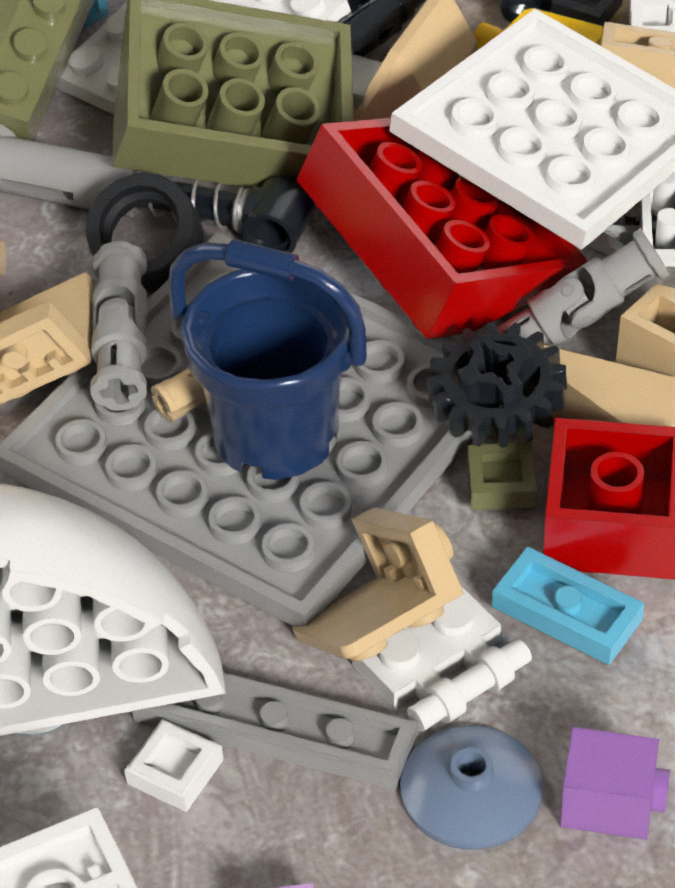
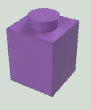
M572 727L563 785L561 827L647 840L651 811L665 813L670 778L669 769L656 768L659 739Z

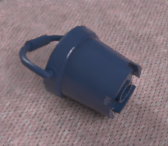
M235 239L231 240L229 244L206 242L185 249L170 267L168 291L171 315L175 321L182 323L180 335L191 374L203 387L217 454L234 470L243 473V462L249 466L261 467L262 478L273 480L299 476L322 464L329 455V442L334 436L337 439L339 432L338 409L341 374L347 371L351 365L362 366L367 359L366 328L359 305L344 285L322 269L299 261V256L294 253ZM208 259L223 260L227 266L240 269L207 284L187 305L184 284L186 272L193 264Z

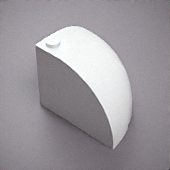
M0 484V736L225 694L221 659L215 641L201 613L172 572L150 550L119 526L81 506L36 490Z

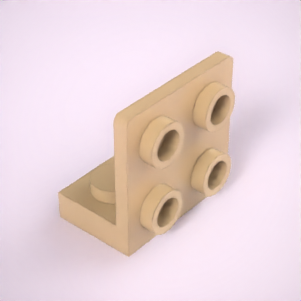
M84 272L0 312V405L9 400L23 397L40 386L62 376L71 375L82 367L91 364V339L93 332L92 293L95 281L88 273Z

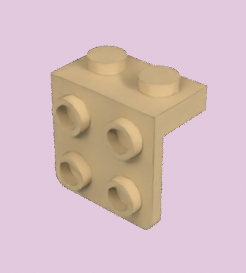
M375 507L353 518L352 522L377 578L330 604L308 625L293 626L292 629L298 642L344 659L350 658L351 661H361L383 651L388 645L387 638L404 628L421 627L441 617L445 612L443 606L464 593L450 562L454 556L451 542L443 529L434 523L433 520Z

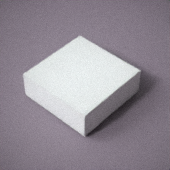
M162 719L124 770L126 782L128 785L187 812L223 762L222 746Z

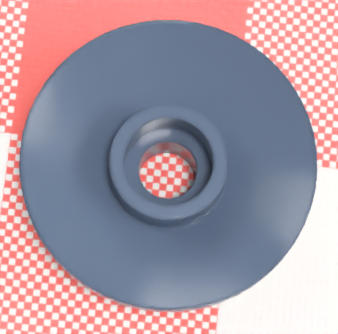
M458 726L431 735L411 752L401 773L400 791L402 803L408 817L426 836L450 847L476 850L504 844L527 829L536 817L541 805L543 780L534 756L517 739L493 728ZM466 771H476L482 774L471 777L466 776L462 773Z

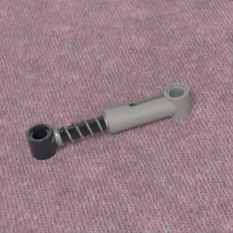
M0 124V192L89 210L98 194L115 180L135 173H148L112 167V156L17 138L10 129ZM175 176L171 179L188 196L199 217L206 219L201 221L202 225L213 220L221 230L231 226L237 233L240 232L247 243L290 253L295 250L315 205L298 181L288 177L275 176L267 179L261 187L255 186L252 189L247 188L245 190L241 187L237 193L223 191L221 183H218L216 188L212 189L200 186V180L198 179L194 181L193 185L178 182L179 178ZM147 203L135 207L124 215V217L134 218L147 207L150 208L152 214L156 217H160L166 212H171L174 219H176V216L169 207L155 203ZM154 209L162 210V212L157 213ZM220 222L228 223V224L225 225V226H223V225L220 224Z

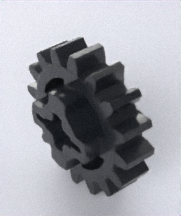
M488 322L486 334L477 336L474 331L467 327L462 330V344L458 345L455 342L446 340L442 343L443 358H431V377L427 378L429 402L433 403L435 419L437 422L449 420L450 435L455 438L467 430L471 431L473 445L480 447L487 436H496L500 448H504L508 445L509 435L518 433L525 441L533 440L532 425L536 423L541 427L550 428L553 426V410H563L565 407L564 390L567 389L566 365L560 364V350L557 346L544 348V336L540 331L524 338L521 336V326L518 323H514L507 333H498L496 324Z

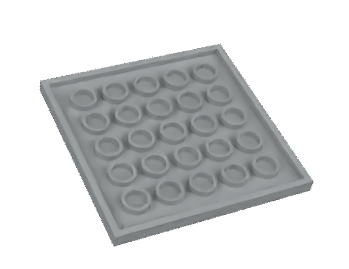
M216 232L207 242L229 244L233 239ZM208 259L193 264L186 272L184 284L187 305L207 284L240 269L227 266L223 260ZM168 279L147 300V324L144 335L147 340V357L141 365V373L147 381L146 397L141 400L137 407L124 411H114L96 404L91 397L90 381L97 374V364L91 355V364L71 374L0 443V472L33 490L62 498L119 526L151 552L290 625L306 626L333 602L368 561V556L352 519L373 507L408 514L473 438L472 432L469 430L456 438L450 435L449 420L437 422L434 415L433 403L429 402L427 378L431 377V358H443L442 343L444 341H452L458 345L462 344V342L449 336L427 340L413 325L411 319L349 292L359 305L365 324L367 359L362 366L351 365L347 371L341 374L338 409L339 432L337 439L334 436L329 442V455L323 463L306 473L278 480L263 479L261 467L249 466L242 462L243 473L230 468L217 454L206 402L190 410L172 423L167 422L154 405L151 392L152 386L170 379L189 368L180 335L182 323L175 321L171 315ZM121 382V392L124 393L127 390V385Z

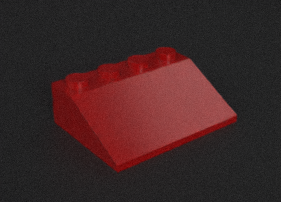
M391 118L321 124L297 178L298 183L315 202L317 208L325 214L346 240L348 246L356 252L379 280L380 285L388 291L411 319L413 325L427 340L463 334L462 330L467 327L472 331H476L487 325L488 322H493L527 304V300L545 289H550L559 280L588 262L575 245L389 131Z

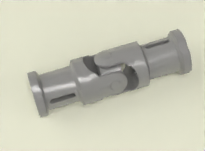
M640 228L633 233V241L605 259L593 258L559 280L550 289H545L527 300L528 308L498 326V333H507L514 323H518L521 326L522 337L527 338L531 334L540 331L544 336V345L551 343L558 346L574 336L581 328L590 326L625 304V296L656 276L663 280L670 273ZM586 286L595 288L593 299L589 298L584 290Z
M113 241L101 246L99 252L93 257V269L99 279V284L92 293V328L94 333L91 339L92 359L97 364V374L90 381V392L96 404L105 406L110 410L124 411L137 407L147 395V381L141 373V365L147 357V340L144 336L147 324V292L141 284V277L147 271V256L140 247L133 246L126 241ZM121 382L127 385V390L124 393L121 392Z

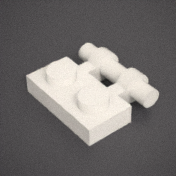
M462 586L464 594L444 605L445 612L437 620L417 628L406 627L387 638L388 645L380 653L368 659L352 661V667L394 710L415 696L420 699V701L407 709L409 719L418 721V730L421 732L427 730L440 720L446 724L455 720L466 712V703L488 689L494 692L499 691L514 681L515 671L532 660L529 648L521 639L516 638L500 649L494 646L501 641V624ZM463 665L468 668V670L452 680L446 678L447 675Z

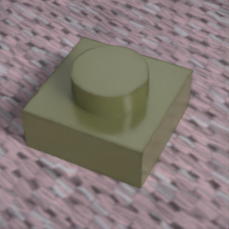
M532 442L508 443L507 447L500 448L499 444H482L480 447L468 445L471 510L536 508L537 488Z

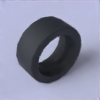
M135 173L115 180L98 194L88 211L85 234L89 250L94 256L99 252L101 246L112 242L113 231L118 222L133 208L147 203L163 204L169 207L176 216L178 224L177 235L167 250L157 258L147 261V271L141 277V284L146 292H154L169 279L171 264L185 249L202 244L204 232L197 210L177 183L159 174Z

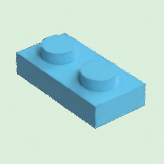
M528 546L492 590L493 608L607 665L612 663L643 621L644 602Z

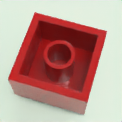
M555 418L545 514L543 554L579 572L675 580V427Z

